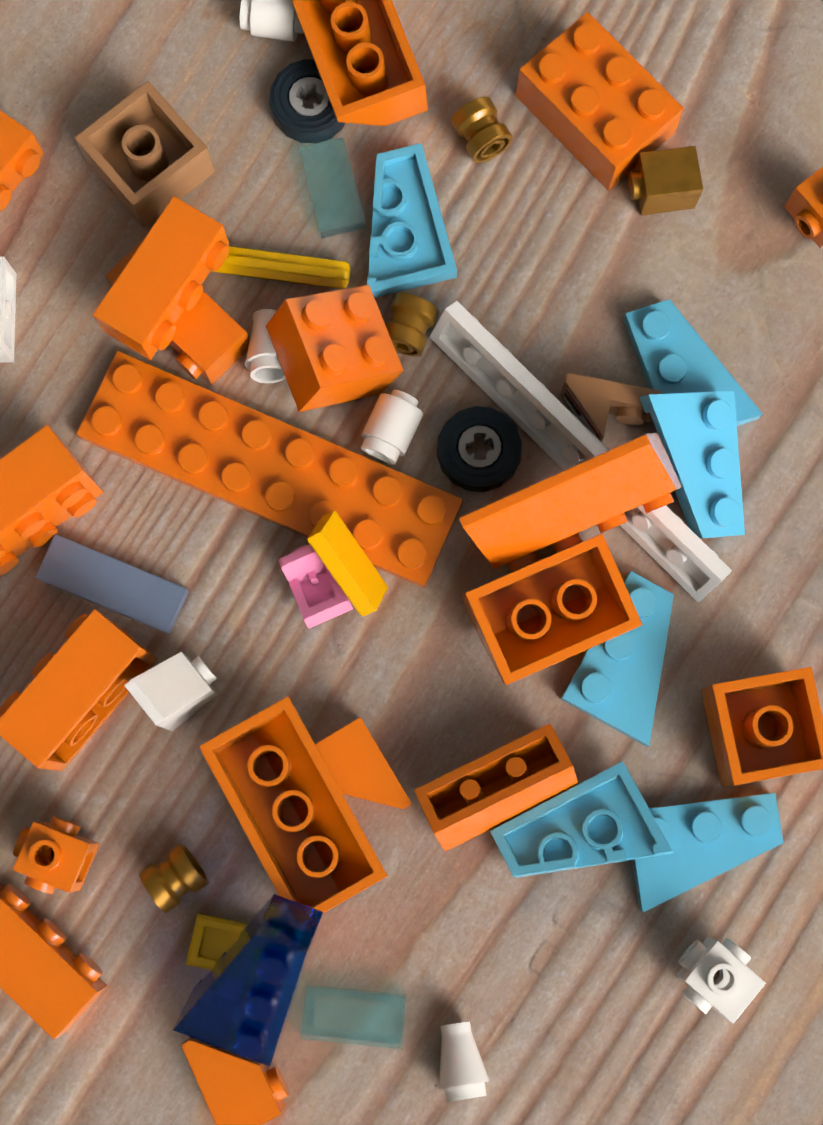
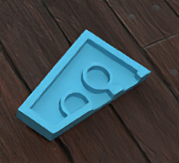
M422 143L379 153L376 157L370 258L367 285L370 286L374 298L457 278L456 264Z
M670 299L625 313L623 322L649 389L662 391V394L734 390L737 426L757 420L763 415Z
M734 390L640 396L645 413L650 412L662 444L681 484V488L675 490L688 527L699 538L745 535Z
M630 571L624 583L643 625L588 649L560 700L648 747L650 745L674 594Z
M623 761L490 831L514 878L673 854Z
M776 793L649 808L673 854L632 860L639 910L643 913L783 844Z

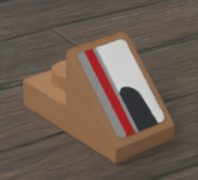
M568 372L561 391L562 398L574 415L601 442L604 438L608 414L616 415L617 421L630 425H642L644 421L652 422L653 419L650 412L645 413L639 397L649 394H662V391Z

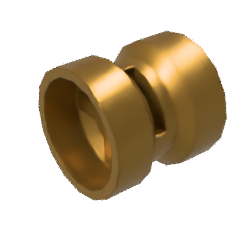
M485 96L466 103L451 118V124L460 137H465L467 141L466 150L474 163L487 162L497 157L513 141V136L504 123H499L497 120L498 110L493 101Z
M398 293L395 295L390 307L393 315L391 320L385 323L396 352L410 357H420L427 344L426 331L434 326L439 310L432 303L421 297L408 293Z
M182 842L168 851L167 858L159 864L151 863L139 871V877L145 889L156 905L165 913L177 907L181 902V897L186 893H196L209 884V880L201 865Z

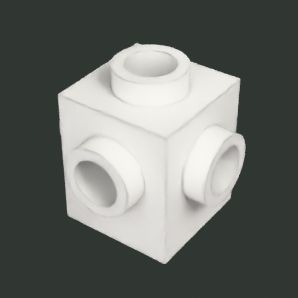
M707 937L703 943L696 940L686 949L678 962L682 969L676 976L687 985L682 994L704 1014H707L712 1007L723 1018L733 1024L766 983L746 966L751 957L728 938L722 944L710 937ZM719 970V977L713 982L714 974Z

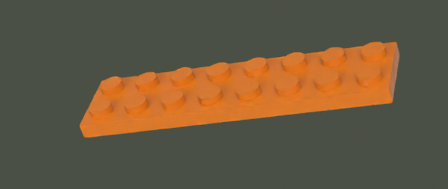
M119 351L116 352L76 433L85 442L306 538L309 537L321 517L335 510L375 568L425 589L463 504L462 498Z

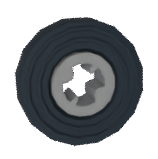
M303 59L291 63L277 74L270 88L269 106L275 124L287 137L300 143H319L331 139L343 129L345 123L337 121L313 59ZM307 95H317L319 105L314 102L312 109L304 108L301 98L308 100Z
M473 406L460 410L446 421L438 436L437 458L442 472L453 484L467 491L486 492L501 487L513 477L521 461L522 441L517 427L506 414L491 407ZM474 439H484L483 445L486 446L489 443L493 449L486 452L484 460H475V453L469 456L466 449L473 446Z

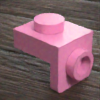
M311 545L301 546L291 554L279 559L280 567L289 582L308 629L353 609L350 600Z

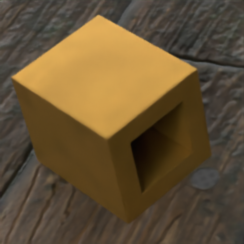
M696 145L642 152L639 154L634 171H630L628 174V187L631 199H638L640 216L695 209L703 192Z

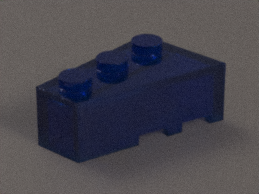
M273 894L240 933L238 940L227 952L220 956L214 968L193 988L173 1031L270 1066L288 1023L323 912Z

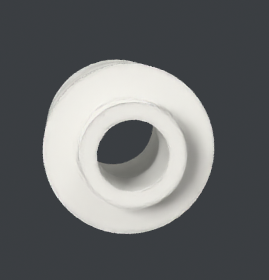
M241 0L240 28L250 31L252 36L295 42L298 33L304 34L291 0Z
M393 390L391 395L380 394L361 434L364 439L361 450L377 460L388 464H395L399 456L405 455L422 419L423 412L417 408L418 400L400 390Z

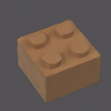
M149 81L145 82L74 137L87 164L143 228L162 214L173 196L182 199L215 173L207 146Z

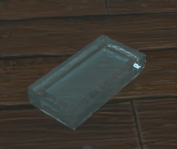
M344 138L299 148L321 239L366 228V221Z
M307 984L300 1039L402 1049L407 994Z

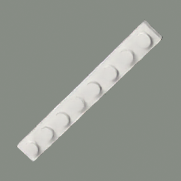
M458 301L444 310L430 338L564 471L610 450ZM643 505L624 512L628 522L620 526L698 603L732 572L718 555L666 505L649 513L645 512Z

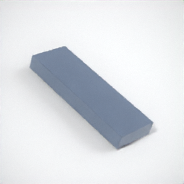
M57 534L54 535L35 576L39 581L168 635L171 634L189 593L187 588Z

